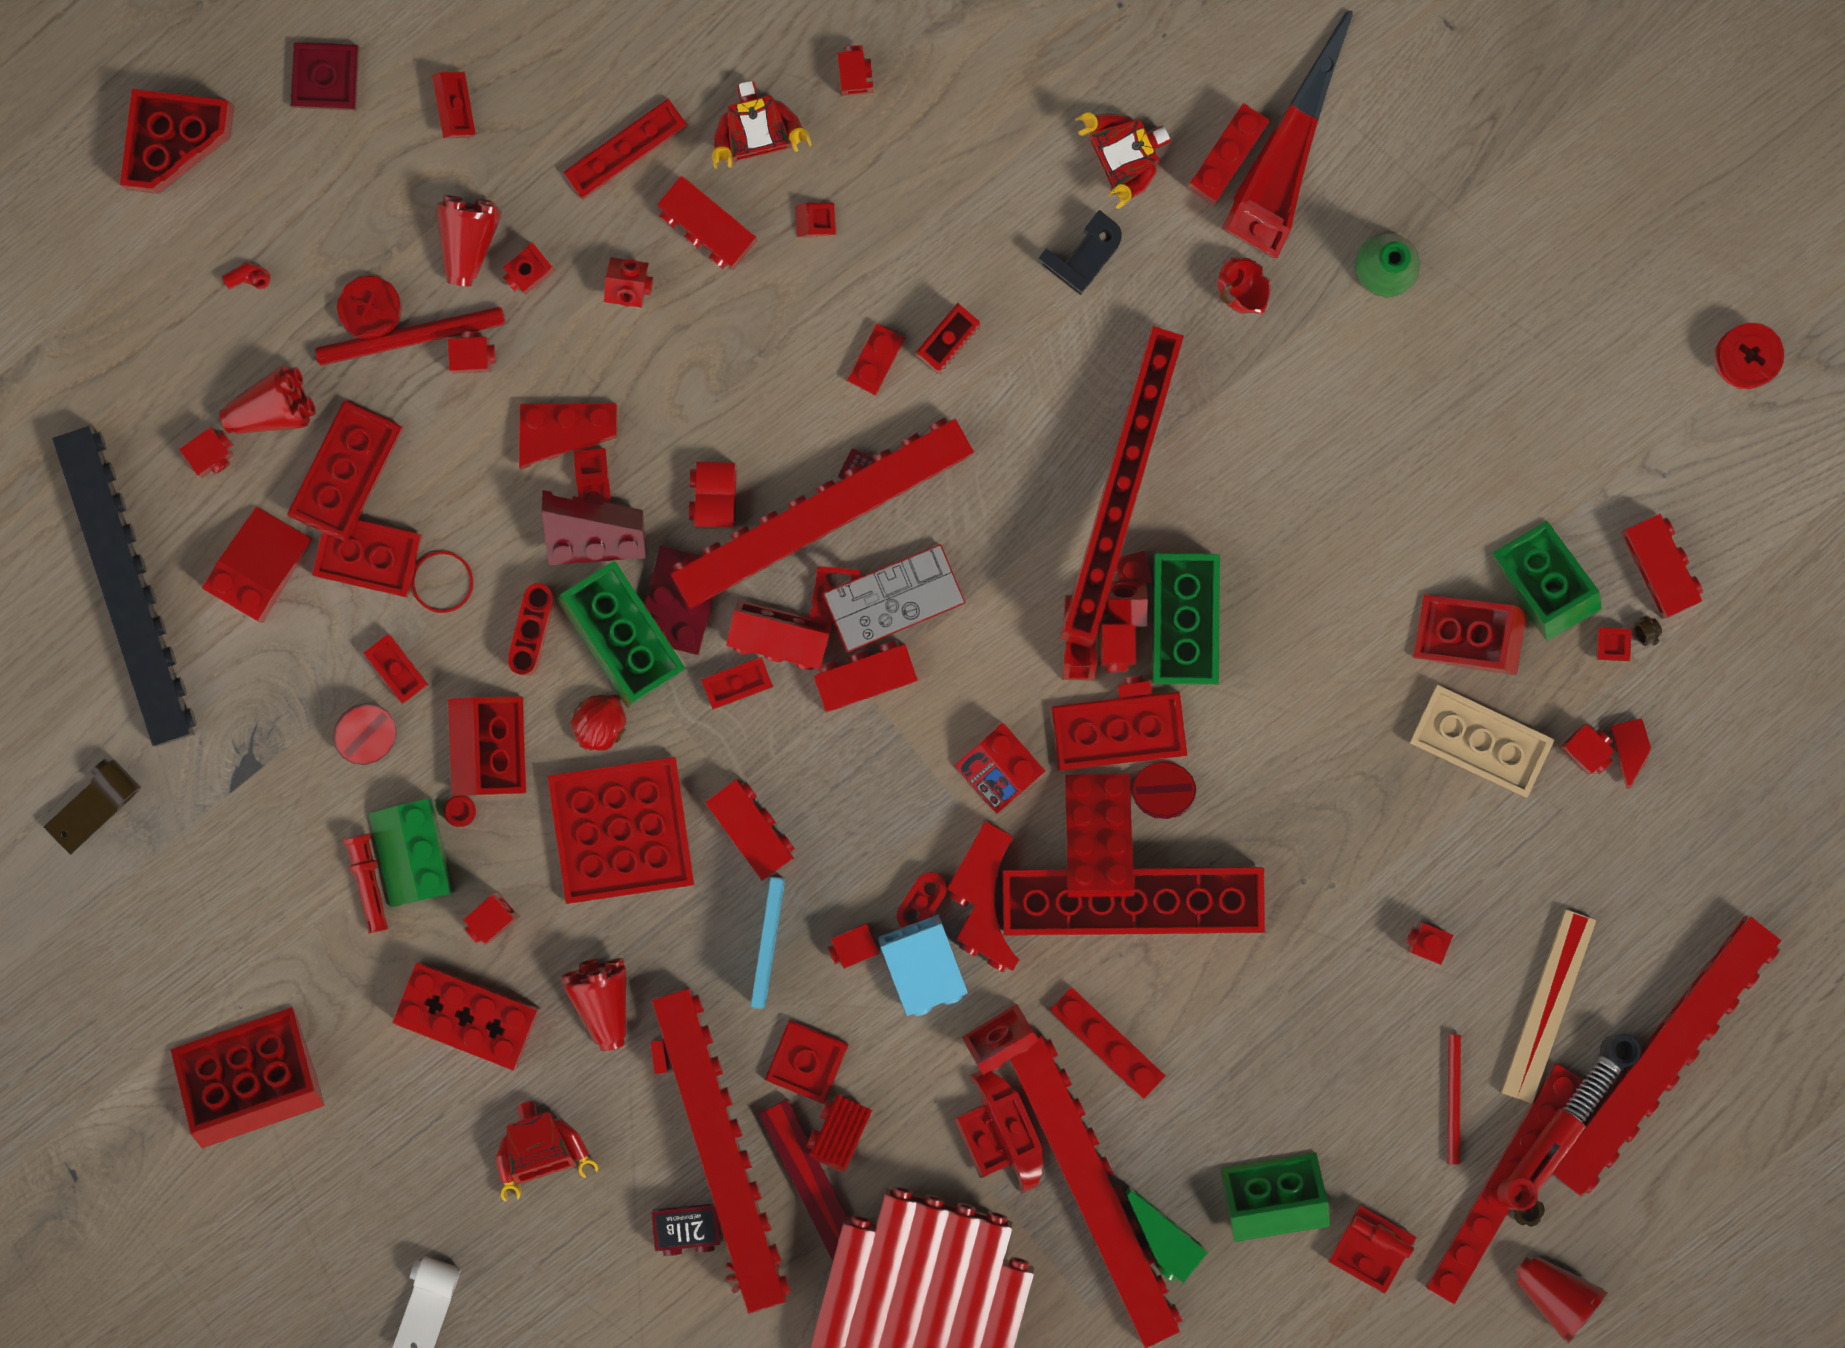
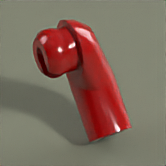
M244 263L221 276L229 290L243 282L257 289H265L269 286L271 279L270 273L265 268L252 263Z

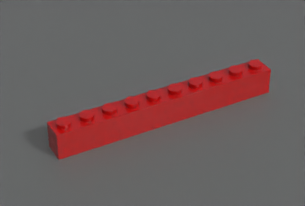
M1155 326L1152 327L1148 335L1059 638L1061 640L1091 648L1095 642L1184 335Z
M945 417L929 426L931 432L922 437L918 433L911 435L901 441L903 447L893 453L889 448L872 457L875 463L865 468L859 464L844 473L846 478L836 484L833 479L823 483L816 488L818 494L809 499L802 495L787 504L790 508L779 515L776 510L768 513L759 519L761 525L749 530L748 526L737 530L730 535L733 539L732 541L722 546L718 541L702 550L704 556L692 561L691 557H688L675 564L673 567L676 571L671 573V578L688 609L695 608L971 457L974 451L956 418L948 422Z
M1745 915L1641 1047V1055L1634 1065L1626 1067L1593 1111L1587 1116L1586 1121L1583 1122L1584 1130L1552 1173L1553 1176L1581 1197L1585 1192L1590 1194L1600 1181V1178L1597 1176L1603 1168L1607 1167L1609 1169L1620 1156L1618 1149L1625 1141L1627 1143L1631 1142L1638 1134L1640 1127L1637 1125L1645 1115L1650 1117L1660 1105L1657 1099L1664 1090L1669 1092L1680 1079V1076L1677 1074L1685 1064L1690 1066L1700 1054V1051L1697 1049L1704 1039L1709 1041L1720 1028V1025L1717 1024L1725 1013L1730 1015L1740 1002L1737 997L1744 988L1749 990L1760 977V974L1757 972L1765 962L1770 964L1778 955L1780 949L1777 946L1782 941L1753 917Z
M688 988L652 1000L747 1312L751 1314L788 1302L786 1295L791 1294L786 1275L780 1276L776 1264L781 1262L777 1245L776 1243L771 1245L769 1243L766 1232L772 1231L767 1213H760L757 1201L761 1200L762 1196L757 1181L751 1182L747 1169L752 1168L748 1151L747 1149L742 1151L740 1149L737 1138L743 1137L738 1119H731L728 1107L733 1106L728 1087L722 1088L718 1076L723 1075V1070L718 1056L712 1057L709 1045L713 1044L714 1041L709 1026H703L699 1016L700 1013L704 1012L699 994L693 995L692 990Z
M1042 1035L1037 1036L1039 1041L1033 1044L1027 1052L1015 1055L1010 1058V1061L1144 1347L1148 1348L1180 1333L1177 1324L1183 1321L1175 1304L1168 1306L1163 1294L1169 1291L1161 1274L1154 1276L1149 1266L1155 1263L1148 1246L1141 1247L1136 1238V1235L1140 1234L1141 1231L1134 1216L1132 1215L1127 1218L1122 1208L1123 1205L1127 1204V1201L1120 1186L1113 1188L1108 1176L1114 1173L1106 1156L1099 1159L1094 1147L1100 1145L1093 1128L1085 1129L1081 1117L1085 1116L1086 1113L1079 1098L1077 1097L1072 1100L1067 1088L1072 1086V1083L1065 1068L1058 1070L1053 1058L1057 1057L1058 1053L1051 1038L1044 1041Z

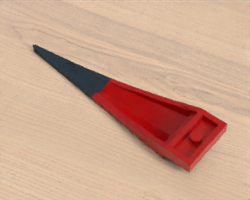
M1352 11L1344 13L1234 195V203L1221 228L1271 258H1278L1292 228L1313 137L1330 80L1353 16Z

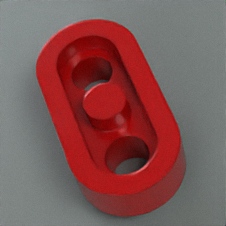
M927 872L917 878L897 910V921L902 928L932 917L947 891L946 882L942 876L934 872ZM933 882L936 884L937 890L934 894H927L924 891L926 883ZM911 909H915L919 913V918L913 922L909 921L906 917L907 912Z

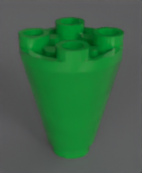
M1393 233L1375 235L1366 241L1358 252L1355 263V271L1364 288L1374 295L1384 298L1401 295L1410 289L1416 281L1420 269V260L1415 247L1406 238ZM1391 252H1394L1396 258H1401L1399 263L1393 264L1389 261L1388 257Z

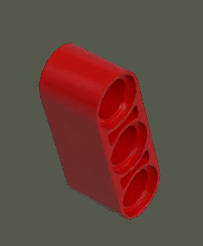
M542 583L531 584L523 594L507 662L509 668L518 675L527 676L537 670L555 603V595L550 587ZM538 589L545 590L548 595L546 604L541 607H535L531 602L532 593ZM530 620L536 621L540 627L539 634L532 639L526 638L523 633L524 624ZM521 652H528L532 658L530 667L525 670L518 669L515 664V658Z

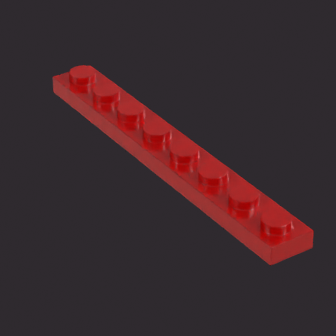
M1554 1064L1425 1287L1455 1305L1510 1210L1503 1207L1498 1200L1497 1189L1499 1184L1504 1179L1510 1177L1559 1108L1567 1107L1566 1103L1570 1102V1098H1574L1573 1094L1577 1093L1576 1089H1580V1084H1583L1584 1079L1562 1066ZM1519 1185L1515 1186L1512 1191L1514 1201L1522 1190Z

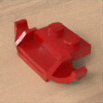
M981 1071L969 1075L971 1081L976 1084L982 1098L980 1102L982 1105L954 1118L979 1177L984 1178L1009 1166L1010 1170H1014L1017 1175L1021 1194L1037 1187L1042 1174L1043 1148L1018 1091H1015L1004 1079L991 1071L984 1075Z

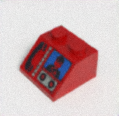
M1004 723L1000 724L954 765L996 814L1046 772Z

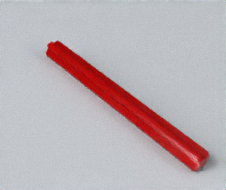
M495 307L396 329L385 336L364 340L356 338L320 346L315 349V356L318 364L324 366L462 335L463 332H476L503 326L505 324V316L501 307Z

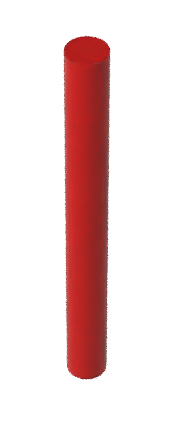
M1448 1034L1447 1164L1459 1165L1461 1034Z

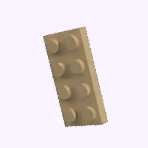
M1435 685L1409 744L1524 798H1528L1555 739L1442 686Z

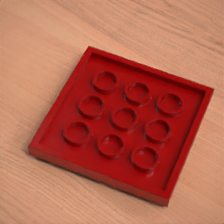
M676 757L547 776L566 904L695 885Z

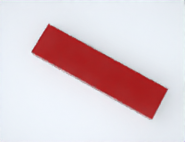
M668 98L563 173L583 200L688 125Z

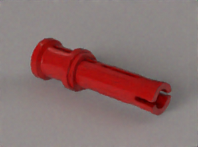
M371 833L342 840L343 845H347L351 865L349 866V871L355 874L368 934L389 929L374 870L377 869L376 865L378 863L377 860L373 859L369 843V840L372 838Z

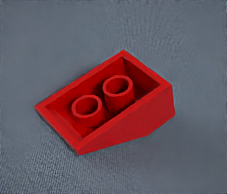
M255 507L217 561L201 589L252 619L263 623L312 539L262 509Z
M1424 594L1413 658L1487 672L1517 675L1527 611L1514 605Z

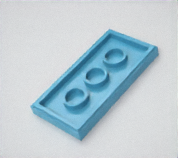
M772 876L770 879L751 1002L752 1008L762 1009L767 1002L785 885L783 877Z

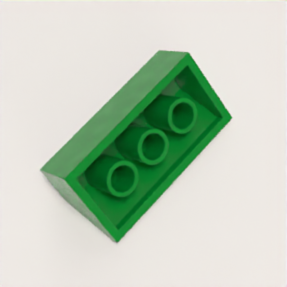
M615 560L558 597L557 602L627 708L645 698L686 669Z

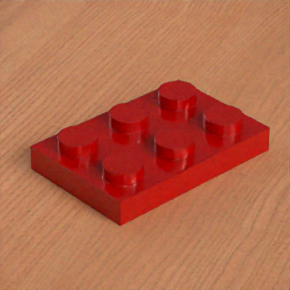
M360 520L357 521L347 543L322 532L312 576L408 598L422 535Z

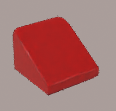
M803 203L795 206L796 233L798 238L836 235L834 203Z

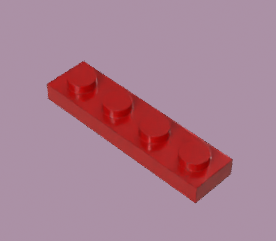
M1072 986L1049 1009L1143 1099L1166 1077L1158 1067Z

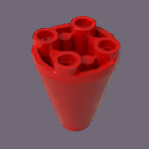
M443 195V201L437 203V217L444 274L448 275L447 283L470 287L473 285V279H476L501 219L502 211L498 210V206L494 205L495 202L490 200L475 199V204H470L462 201V197Z
M288 366L276 368L227 403L225 408L221 409L219 413L221 423L226 432L229 434L233 432L243 434L307 427L310 422V416L316 414L313 400L309 396L306 397L302 387L304 381L300 370L297 367L289 368Z
M614 958L600 964L597 959H590L579 963V970L562 974L561 979L564 990L594 1043L599 1045L600 1051H611L624 1046V1037H626V967L624 959Z

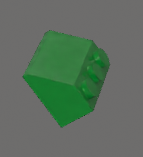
M433 798L369 813L390 908L454 893Z
M1316 1152L1220 1168L1234 1243L1330 1227L1328 1199Z

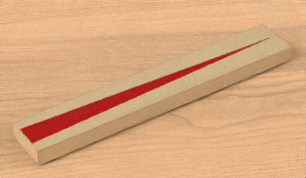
M1564 909L1500 1091L1501 1093L1531 1104L1533 1103L1597 920Z

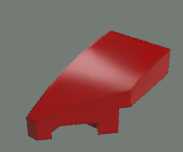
M1642 718L1610 727L1626 789L1632 788L1635 779L1648 761V756L1651 752V746Z

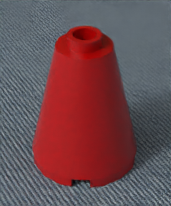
M1537 1256L1532 1261L1526 1257L1515 1271L1519 1275L1516 1281L1560 1337L1568 1344L1608 1294L1603 1288Z

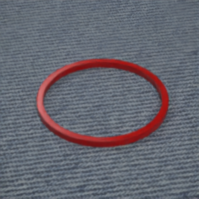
M438 551L425 556L418 562L411 584L415 598L423 607L437 613H449L459 609L468 601L473 590L474 581L472 571L464 559L451 552ZM435 555H450L460 560L467 568L470 576V588L467 596L459 605L447 610H437L427 606L419 598L415 588V577L421 564L428 558Z

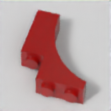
M984 821L947 890L952 892L949 898L965 907H967L969 902L974 904L973 909L956 937L961 942L959 948L974 957L980 952L990 958L987 962L988 965L1004 973L1006 968L1013 971L1019 958L1010 949L1000 931L995 911L994 894L998 869L1013 836Z

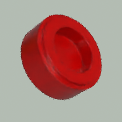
M453 796L444 805V817L454 827H466L476 818V804L468 796Z

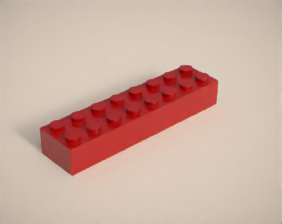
M1264 867L1133 868L1134 896L1068 897L1067 869L1003 870L1004 936L1265 933Z

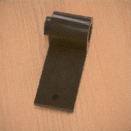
M103 759L91 771L94 775L91 783L44 826L49 834L70 855L141 789V786L115 759L110 762Z

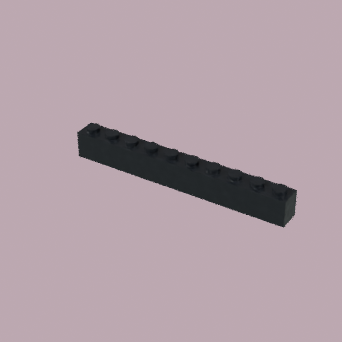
M91 426L53 437L52 440L152 746L159 747L195 735L193 727L197 726L196 718L191 708L186 709L183 696L187 695L182 678H176L173 666L177 665L176 657L172 647H166L163 635L167 634L162 617H156L153 604L157 603L152 586H146L143 573L147 572L142 555H136L133 543L137 542L136 535L131 523L126 524L122 513L127 511L122 494H116L113 481L117 480L115 470L111 462L106 463L103 451L107 447L101 431L96 432L95 428Z

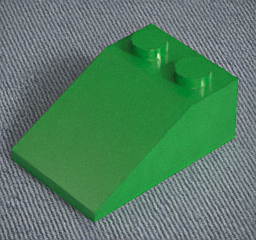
M1548 521L1541 523L1492 552V556L1524 610L1527 611V615L1546 641L1551 640L1602 609L1600 591Z
M1128 1185L1125 1188V1192L1151 1250L1159 1263L1156 1266L1159 1269L1158 1271L1172 1283L1178 1279L1184 1284L1208 1254L1207 1250L1200 1242Z

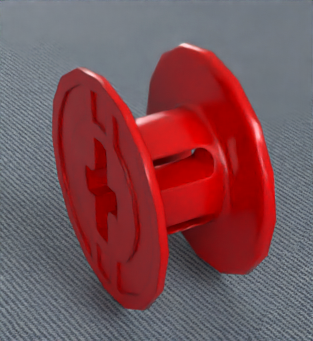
M1745 323L1729 330L1721 337L1715 349L1714 362L1718 374L1726 383L1737 389L1751 390L1769 383L1779 374L1784 364L1785 350L1780 337L1773 329L1761 323ZM1753 350L1755 354L1752 357L1756 361L1753 360L1747 363L1744 360L1747 355L1742 351Z

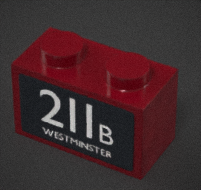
M714 1203L653 1209L651 1212L655 1251H663V1256L683 1254L682 1249L695 1248V1253L715 1251V1245L721 1244L720 1222Z

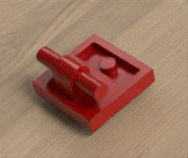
M1359 1204L1327 1261L1386 1294L1405 1258L1409 1259L1414 1250L1412 1245L1417 1237Z

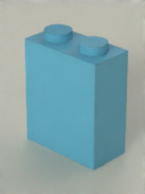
M939 914L878 937L880 947L907 1016L912 1014L914 1016L924 1015L930 1012L933 1006L941 1003L946 1005L956 1003L962 999L963 995L968 994Z

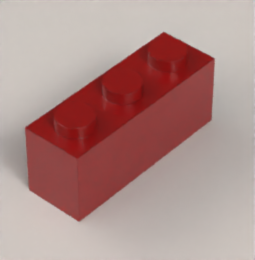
M1242 103L1189 183L1187 189L1215 206L1270 120L1245 103Z
M682 175L657 204L658 209L661 211L659 217L670 227L674 228L678 225L687 233L683 237L697 249L703 245L709 250L711 254L708 258L721 269H724L727 265L730 269L734 270L757 242L755 235Z
M1660 513L1620 532L1662 619L1669 618L1703 601L1700 596L1703 593L1702 586L1696 576H1690L1686 567L1689 564L1688 557L1681 546L1676 547L1672 538L1675 535V531L1667 517L1663 519Z
M738 600L734 609L726 646L733 647L734 651L741 654L756 653L764 655L767 660L773 662H782L784 660L796 663L797 667L805 670L821 669L832 623Z
M1108 624L1099 627V667H1106V673H1124L1128 671V666L1136 664L1135 624Z
M896 640L879 646L880 653L868 656L867 651L852 655L848 657L850 663L840 667L837 666L836 661L821 666V669H818L819 674L814 675V679L826 713L918 682L906 644L899 646Z
M736 779L707 800L705 804L761 881H763L794 859L791 852L795 850V847L785 834L779 837L772 828L776 821L765 807L759 810L753 801L757 795L747 781L741 784Z

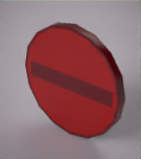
M363 703L352 706L340 716L335 724L333 733L335 748L343 759L352 764L367 765L377 762L388 754L395 743L397 734L395 720L386 709L377 704Z
M1157 762L1147 765L1138 772L1133 780L1132 796L1135 804L1143 813L1153 818L1170 819L1178 817L1190 809L1195 801L1196 784L1193 776L1184 767L1170 762Z

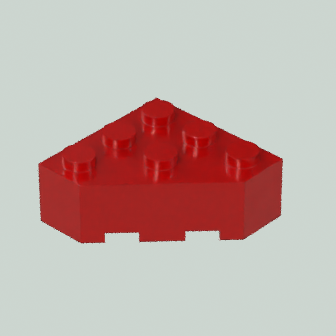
M131 89L120 186L128 191L161 193L231 138L234 105L229 100Z

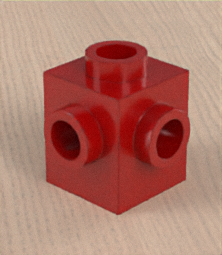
M610 257L605 276L604 302L642 308L645 295L651 296L653 277L648 276L649 263L634 259Z

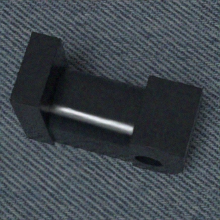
M1101 210L1095 214L1084 228L1083 233L1086 236L1065 262L1047 248L1038 258L1039 264L1080 296L1114 254L1122 240V232L1119 225ZM1100 234H1109L1111 240L1107 242L1102 241L1100 239Z

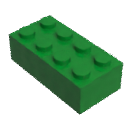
M1155 553L1153 555L1152 685H1219L1220 554Z

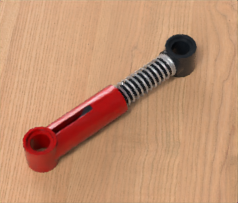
M1618 1034L1610 1035L1602 1041L1599 1054L1600 1059L1596 1062L1597 1066H1593V1070L1589 1071L1590 1075H1586L1587 1079L1583 1080L1584 1084H1580V1089H1576L1577 1093L1573 1094L1574 1098H1570V1102L1566 1103L1567 1107L1559 1108L1510 1177L1504 1179L1499 1184L1497 1197L1503 1207L1511 1210L1525 1211L1535 1205L1539 1191L1584 1130L1585 1126L1582 1120L1586 1121L1585 1116H1589L1588 1112L1593 1111L1591 1107H1596L1595 1102L1598 1103V1098H1603L1602 1093H1606L1605 1088L1608 1089V1084H1613L1611 1080L1616 1079V1075H1619L1626 1067L1634 1065L1641 1055V1047L1635 1037ZM1619 1042L1625 1047V1055L1622 1059H1619L1615 1053L1616 1045ZM1517 1185L1523 1191V1196L1519 1202H1515L1512 1197L1513 1188Z

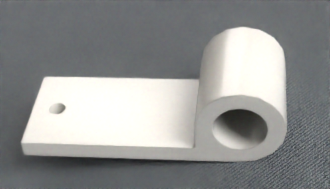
M424 1256L422 1261H415L410 1274V1279L415 1280L414 1289L392 1348L435 1347L461 1273V1268Z

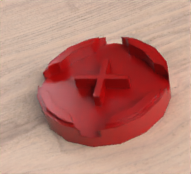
M369 275L354 279L344 287L340 298H338L336 305L338 318L345 330L356 338L369 340L385 336L392 332L399 323L402 313L401 298L391 283L377 276Z

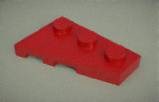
M617 403L520 404V470L530 467L531 464L546 459L551 460L576 449L582 450L617 438Z

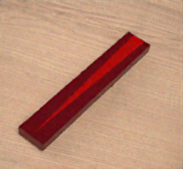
M786 1099L760 1112L759 1116L833 1261L844 1218L847 1215L821 1163L809 1158L812 1150L806 1147L809 1139L789 1099Z

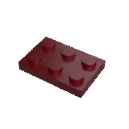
M660 545L645 607L674 650L699 656L714 597L689 610L671 578V573L676 571L673 566L688 557L695 561L702 556Z

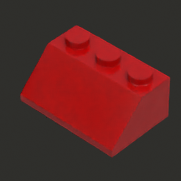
M523 696L448 699L451 796L526 793Z

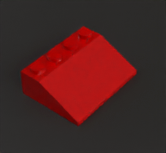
M293 1007L170 1049L190 1134L201 1148L325 1106L318 1077Z

